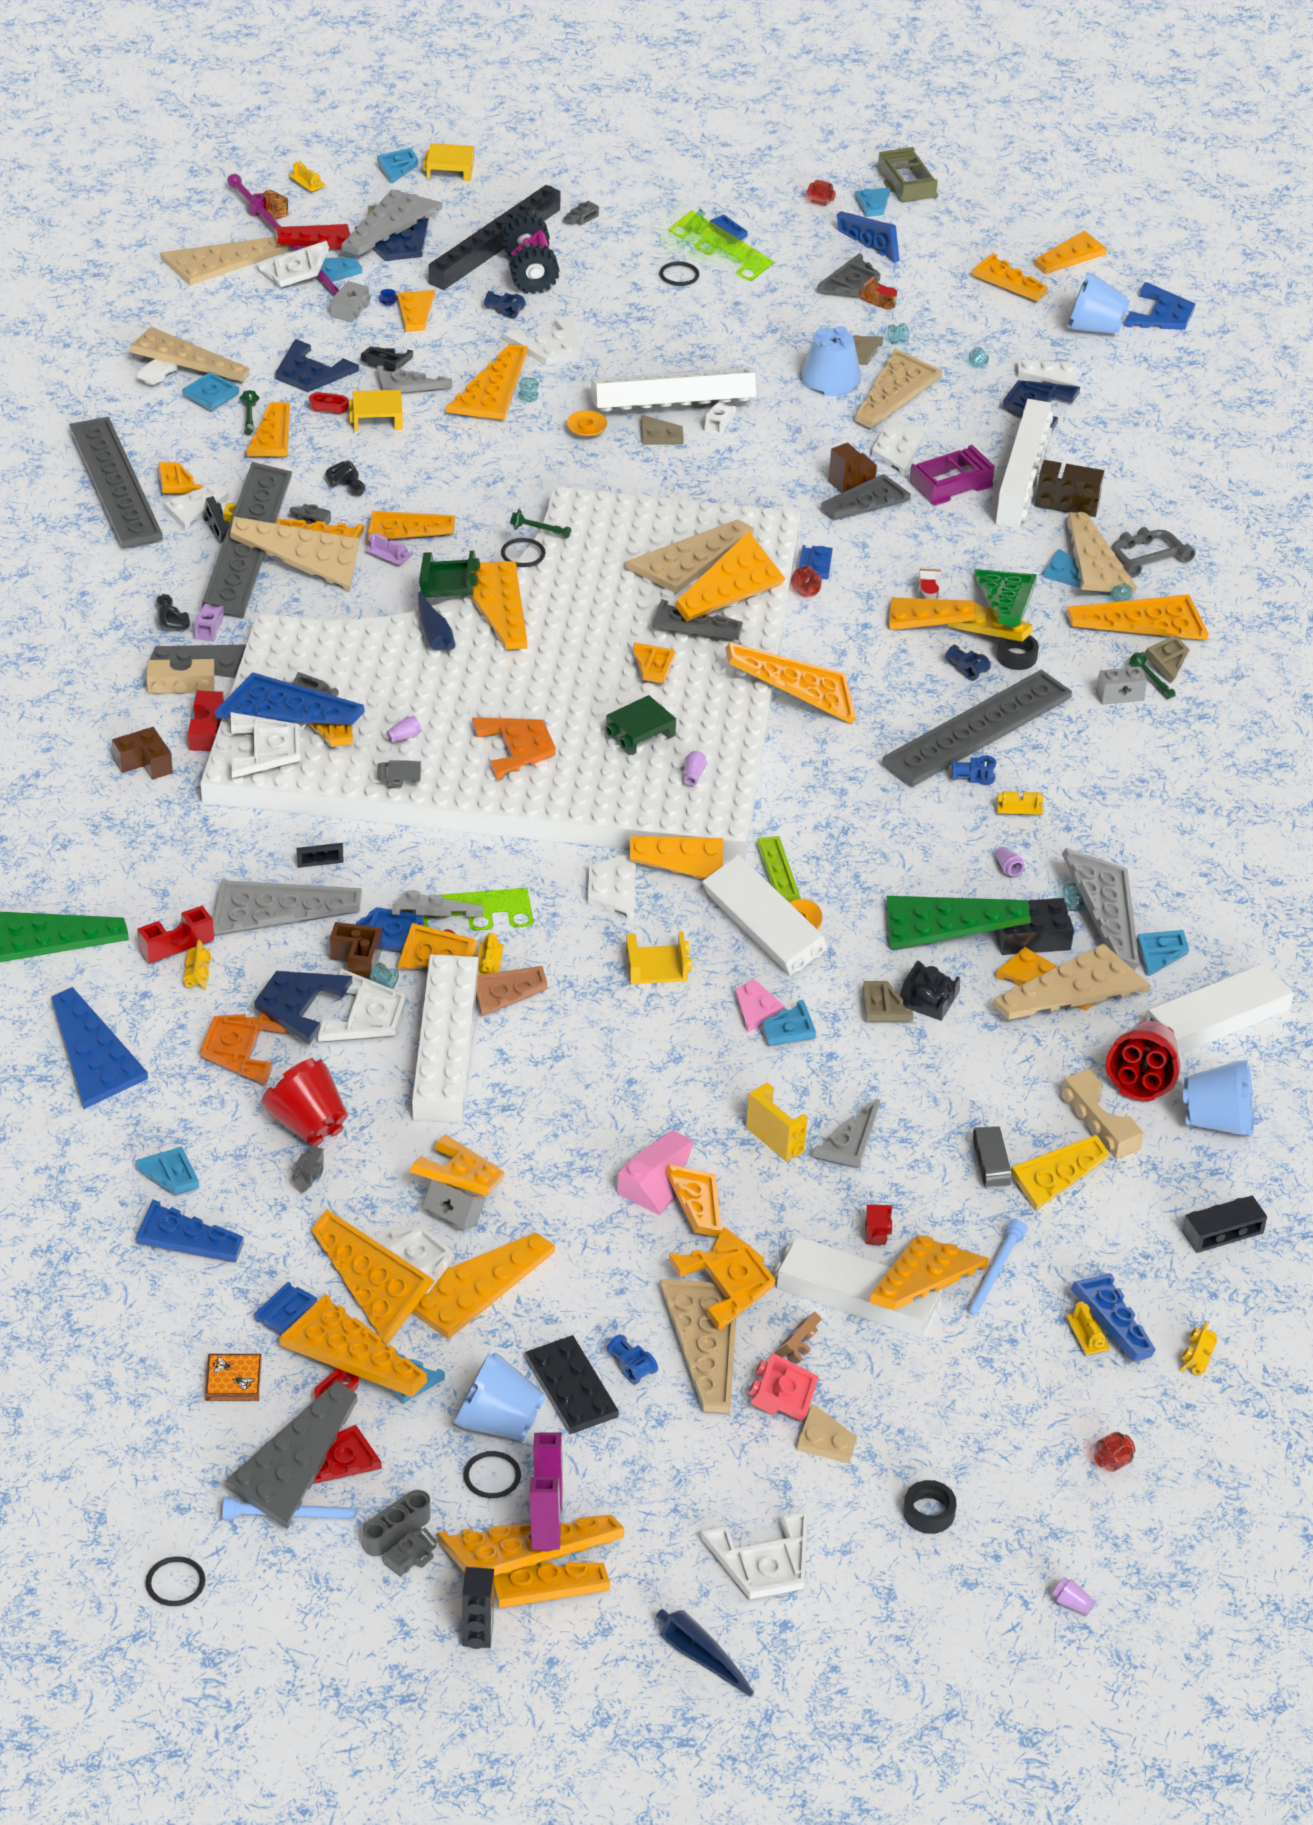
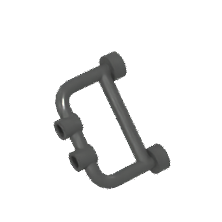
M1146 527L1140 528L1135 536H1132L1129 532L1122 533L1119 540L1111 546L1112 551L1124 565L1125 571L1131 578H1135L1141 573L1142 564L1177 555L1183 562L1187 563L1196 555V551L1191 545L1182 544L1171 532L1160 529L1149 531ZM1155 538H1164L1174 546L1133 559H1129L1120 550L1123 547L1131 549L1141 542L1149 544Z

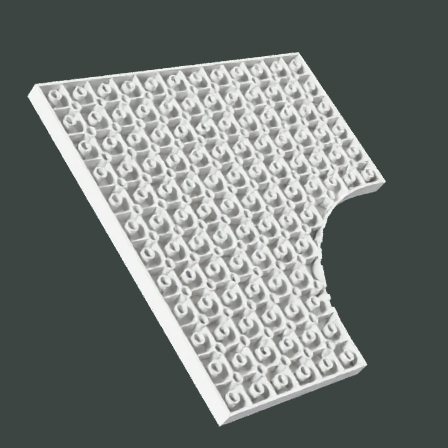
M554 486L543 523L561 526L562 528L568 526L572 529L569 538H564L562 534L558 535L551 531L540 529L534 540L544 546L546 551L545 558L539 564L531 567H516L527 635V649L505 650L496 637L493 627L488 625L486 617L479 612L468 595L458 596L432 606L447 620L452 629L456 644L453 650H434L429 647L420 625L418 610L383 617L332 620L257 613L230 695L252 672L288 683H293L297 672L325 681L330 688H337L339 694L336 697L363 704L365 712L352 725L354 743L344 746L331 747L309 723L290 722L299 724L301 761L232 778L231 757L254 756V733L231 734V719L222 718L201 779L202 803L630 850L631 836L723 838V860L731 861L737 855H740L746 861L774 686L729 664L725 648L731 642L775 655L780 654L800 532L801 512ZM737 519L754 527L753 537L786 579L781 585L707 613L710 617L720 615L742 621L743 626L739 640H726L721 637H705L700 634H684L680 631H663L659 628H653V620L661 599L667 600L668 605L674 606L676 601L707 571L676 594L627 569L626 561ZM531 543L516 562L528 563L537 560L541 556L540 548ZM634 642L675 650V658L665 683L642 679L633 652ZM650 695L676 718V736L668 739L665 735L659 733L638 743L637 753L631 755L612 737L607 735L605 731L606 715ZM414 715L420 723L422 732L418 733L416 737L391 743L386 731L405 717ZM472 718L543 719L556 747V755L533 765L530 763L519 767L518 772L510 771L504 774V778L496 780L491 769V760L511 756L501 734L477 737L472 726ZM692 751L702 752L707 760V766L696 785H688L684 782L685 757ZM389 760L421 761V780L412 783L411 780H404L402 787H388V782L377 780V764L388 762ZM388 767L386 768V777H388ZM391 780V784H400V780Z

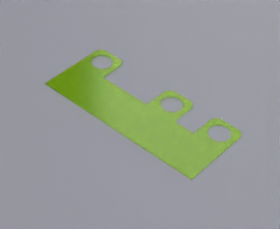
M693 210L668 228L669 232L679 238H685L691 232H695L703 237L694 246L704 254L710 255L720 248L740 260L744 265L737 270V274L748 281H753L775 263L772 259ZM682 227L686 232L682 235L674 232V228ZM708 243L712 249L705 251L700 248V244ZM749 269L753 271L754 275L746 277L742 274V270Z
M528 888L440 894L443 896V899L484 906L482 917L488 919L486 926L477 927L474 925V919L480 916L468 917L469 928L474 931L492 929L494 927L492 913L499 912L508 913L509 924L512 927H526L534 924ZM401 909L403 912L412 913L409 909ZM451 911V916L465 915V913ZM516 914H525L529 918L524 924H518L513 920ZM422 915L424 926L429 927L427 918L449 917Z

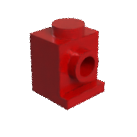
M866 1205V1244L886 1245L887 1235H892V1205Z

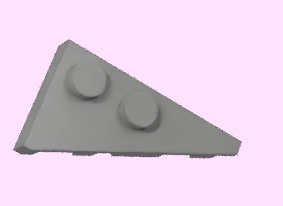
M377 366L382 390H401L402 393L452 388V379L438 376L436 380L426 378L425 373L404 371L402 369L390 372L384 371V366Z
M416 890L405 891L393 904L392 914L400 915L401 909H409L415 915L451 916V911L465 913L466 917H482L484 912V906L443 899L441 895H422Z
M875 1099L873 1102L868 1103L863 1107V1112L856 1118L852 1116L840 1126L839 1130L831 1133L828 1136V1141L822 1146H815L813 1157L860 1168L880 1107V1100Z

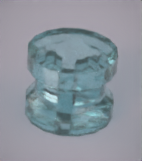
M900 323L899 326L894 324L888 326V338L891 344H897L898 341L908 342L909 330L906 323Z
M534 378L521 379L519 381L520 400L524 402L536 401L539 396L537 391L539 382Z
M1071 882L1064 885L1062 898L1065 900L1068 911H1080L1084 907V900L1076 883Z
M378 963L373 968L369 980L393 989L398 981L399 972L394 968L388 969L383 963Z

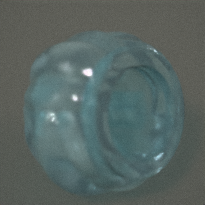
M975 347L970 351L969 362L973 367H984L988 364L990 358L981 347Z
M1126 583L1118 584L1111 591L1112 600L1114 602L1131 600L1132 588Z

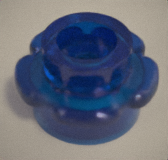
M384 289L380 292L379 300L383 305L391 306L398 300V297L393 289Z

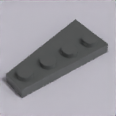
M882 474L823 501L821 509L832 518L837 519L909 501L911 493L885 474Z
M663 599L659 603L653 620V628H659L663 631L673 630L684 634L694 633L705 637H721L726 640H739L743 626L742 621L720 615L710 617L708 614L686 622L677 608L668 605V601Z
M246 644L155 646L149 660H170V667L172 669L183 671L191 667L192 659H214L215 676L235 678Z

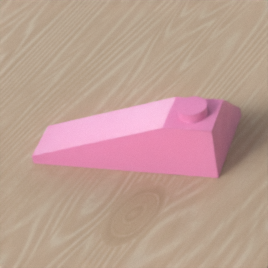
M672 1130L638 1153L618 1173L617 1194L661 1215L676 1195L665 1170L668 1164L680 1167L686 1165L694 1140Z

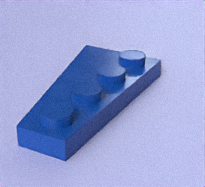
M843 211L837 213L839 232L855 241L860 240L865 247L874 248L881 256H888L893 263L900 261L896 225Z
M152 1199L136 1235L138 1244L237 1262L244 1245L243 1236L217 1225L212 1227L206 1225L202 1219L195 1216L193 1218L184 1216L176 1208L171 1207L167 1209L154 1199Z
M1111 1273L1075 1281L1070 1288L1080 1302L1088 1304L1090 1313L1133 1362L1153 1356L1156 1350L1142 1325L1136 1324L1134 1320L1135 1313L1131 1307H1126L1123 1302L1125 1296L1121 1289L1115 1288L1113 1284L1115 1279Z

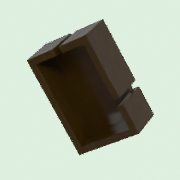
M1043 460L1039 473L1035 507L1067 513L1084 512L1090 517L1096 518L1100 505L1105 470L1066 463L1062 478H1058L1062 463Z

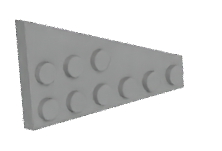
M391 189L342 243V251L361 255L375 247L376 242L388 240L389 235L392 233L397 235L415 225L419 218L431 216V212L434 210L440 211L442 209V202Z
M1065 848L1062 856L1104 944L1128 966L1136 970L1139 965L1128 869Z
M221 880L213 920L214 935L360 911L362 888Z

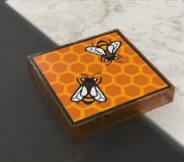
M208 1354L205 1401H259L262 1354Z

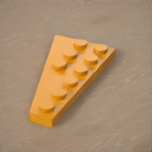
M508 344L497 355V359L493 363L490 362L487 365V369L484 372L481 371L466 386V390L462 394L458 393L455 396L453 403L449 402L446 405V413L505 420L528 354V346Z
M748 531L676 601L674 606L687 622L781 585L786 578Z
M516 561L481 562L480 571H477L478 586L474 588V595L468 596L479 612L484 614L488 625L493 627L496 637L505 650L527 649V635Z
M1189 594L1068 606L1066 612L1073 627L1171 637L1177 635L1181 638L1208 640L1209 635Z
M731 642L726 646L725 650L729 664L850 724H853L856 716L845 673Z
M326 1209L311 1230L323 1249L330 1256L332 1263L342 1275L344 1282L358 1304L367 1314L369 1321L378 1331L382 1341L388 1345L434 1283V1280Z
M326 1293L279 1337L280 1346L410 1397H413L427 1383V1373L408 1358H401L396 1354L394 1347L391 1345L386 1346L381 1342L379 1335L357 1318L348 1316L346 1310L341 1305L336 1306L333 1304L331 1297Z
M613 1515L578 1518L576 1523H562L560 1550L548 1552L532 1550L531 1523L491 1526L488 1532H474L473 1528L462 1529L463 1534L449 1536L447 1531L437 1532L438 1542L464 1573L466 1567L494 1569V1576L510 1573L522 1567L534 1566L539 1562L561 1558L566 1554L584 1551L593 1546L611 1543L614 1540L624 1538V1527Z

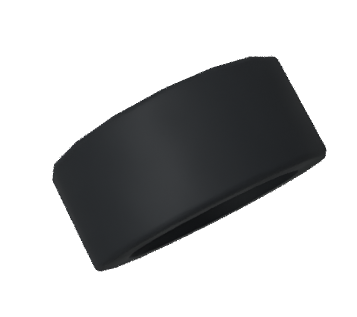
M1031 635L1024 641L1000 637L996 654L997 659L1003 666L1010 669L1025 670L1035 665L1038 658V641ZM1019 648L1027 651V653H1013L1008 649Z
M935 1480L916 1482L908 1488L905 1495L904 1518L916 1531L925 1534L943 1532L952 1525L955 1519L956 1496L952 1489L944 1483ZM924 1498L934 1499L941 1502L946 1507V1511L938 1515H926L919 1512L914 1507V1503Z

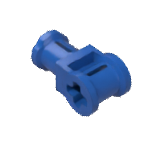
M983 755L980 757H970V762H956V760H952V780H956V778H970V783L990 785L995 781L994 769L997 764L996 759L989 755Z
M616 1335L608 1343L607 1352L619 1359V1368L624 1372L630 1383L636 1385L647 1374L658 1372V1365L652 1354L644 1351L639 1345L633 1348L627 1342V1337L624 1335Z

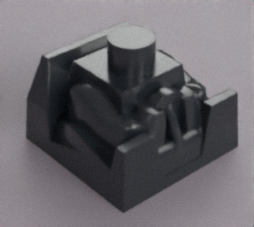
M917 960L904 980L900 992L903 1005L906 1009H911L917 1013L942 1021L960 992V977L957 976L952 981L950 977L940 972L937 967H925L924 964Z

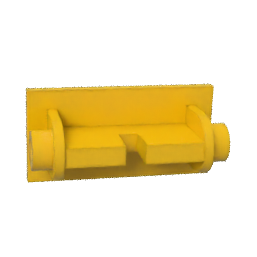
M295 162L293 164L294 173L289 174V177L312 192L326 186L321 181L320 175L307 169L302 162Z
M1002 791L996 797L998 813L1043 815L1042 803L1044 802V794H1039V792H1023V797H1019V792Z
M488 933L484 938V942H480L478 975L500 972L504 944L498 943L499 940L495 933Z
M198 940L197 948L193 947L187 951L185 964L187 969L184 971L183 982L189 988L200 984L205 990L207 978H209V962H211L212 958L209 949L205 948L202 942Z
M1078 1302L1075 1305L1074 1313L1067 1314L1066 1318L1085 1355L1110 1350V1346L1096 1319L1089 1311L1090 1307L1088 1304H1084V1302Z
M1208 1321L1200 1328L1195 1327L1188 1337L1190 1344L1181 1355L1183 1363L1179 1371L1182 1372L1188 1367L1192 1369L1195 1375H1201L1206 1372L1211 1358L1210 1355L1213 1353L1218 1340L1214 1331L1207 1330Z

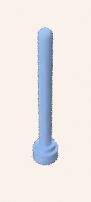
M1012 1219L1009 1221L1005 1229L1006 1239L969 1306L971 1314L975 1315L979 1312L1014 1244L1024 1239L1028 1227L1021 1220Z
M224 1496L223 1519H234V1517H240V1514L266 1515L250 1503H241V1500H236L235 1497ZM301 1505L293 1516L353 1519L356 1517L357 1511L350 1507Z

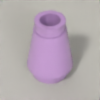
M413 715L405 717L387 730L386 733L390 742L394 743L416 737L418 733L422 732L419 721Z
M692 751L685 757L684 782L688 785H696L707 766L706 756L702 752Z
M1000 847L996 850L995 857L1006 875L1016 877L1023 872L1024 861L1020 856L1006 847Z
M1063 1577L1052 1594L1057 1599V1603L1083 1613L1086 1616L1096 1603L1072 1578L1068 1580Z

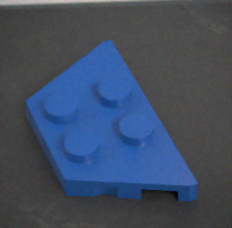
M375 907L366 917L357 921L356 925L382 928V949L402 952L412 923L424 926V920L422 915L400 911V915H394L391 909Z

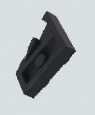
M370 346L361 353L360 361L367 362L371 366H384L387 371H396V369H399L413 358V350H407L405 354L395 353V348Z
M211 496L205 500L202 518L205 522L210 521L211 526L209 527L219 543H223L229 528V522L225 521L222 516L221 504L216 502L214 496Z

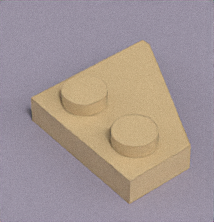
M811 1405L797 1450L850 1464L857 1443V1436L821 1409Z

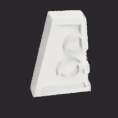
M1018 360V378L1033 382L1047 381L1054 384L1078 386L1077 363Z

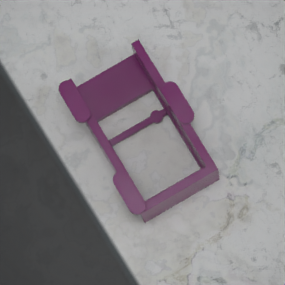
M969 445L967 449L961 451L958 450L916 465L914 463L911 464L909 481L932 505L937 506L951 500L950 496L971 489L979 492L993 487L995 466L977 448ZM969 465L973 470L966 472L961 467ZM956 468L961 472L939 481L934 478L949 473L950 470Z

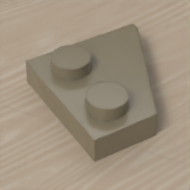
M853 335L859 365H868L871 357L877 353V348L883 345V336Z
M641 415L643 445H676L684 443L683 426Z
M1174 635L1148 647L1144 653L1164 677L1172 683L1189 649L1177 635Z
M888 981L863 982L866 1021H913V1011L905 1008L903 999L894 992L893 987Z

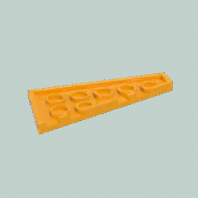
M535 1232L445 1270L431 1291L422 1297L411 1313L449 1340L555 1252V1245Z
M916 1235L873 1290L869 1303L895 1311L912 1303L913 1298L916 1296L925 1297L931 1289L938 1291L959 1281L960 1276L963 1274L970 1276L975 1273L976 1268L982 1270L987 1268L990 1258L959 1249L951 1243L943 1244L934 1241L929 1236Z

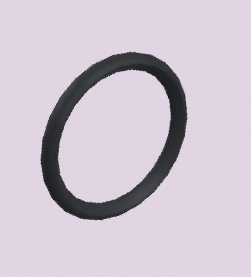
M682 261L665 264L659 273L663 281L676 286L690 285L696 282L700 276L696 266ZM680 265L692 268L696 276L689 281L677 282L667 279L663 273L668 267Z
M530 538L512 539L501 548V557L504 561H512L505 555V550L513 543L528 542L540 548L541 556L537 560L528 563L516 562V567L537 565L545 558L546 554L544 546Z
M486 1451L475 1455L468 1461L463 1476L466 1486L476 1495L485 1498H500L510 1494L517 1488L521 1479V1469L516 1460L510 1455L498 1451ZM490 1456L506 1459L515 1469L516 1477L509 1488L497 1493H488L477 1489L469 1478L470 1468L476 1461Z
M174 1556L156 1563L149 1570L145 1584L146 1590L154 1601L166 1606H181L192 1602L202 1593L206 1578L202 1567L190 1558ZM183 1562L197 1570L200 1578L197 1590L189 1597L177 1601L159 1597L154 1592L151 1584L154 1573L168 1563Z

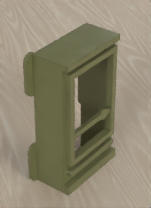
M914 147L879 152L878 169L886 179L884 180V185L887 188L890 187L891 192L895 191L902 202L930 197L938 198V180L934 179L915 153ZM908 161V164L894 166L892 164L895 162ZM910 167L919 179L904 181L896 169Z

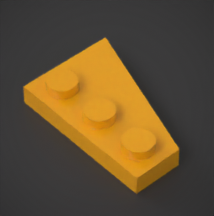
M435 290L397 293V301L406 332L424 331L426 329L429 312L435 299Z
M412 923L397 968L399 970L429 968L430 954L473 957L478 941L473 938Z
M668 1164L665 1172L694 1233L719 1237L722 1227L716 1174Z

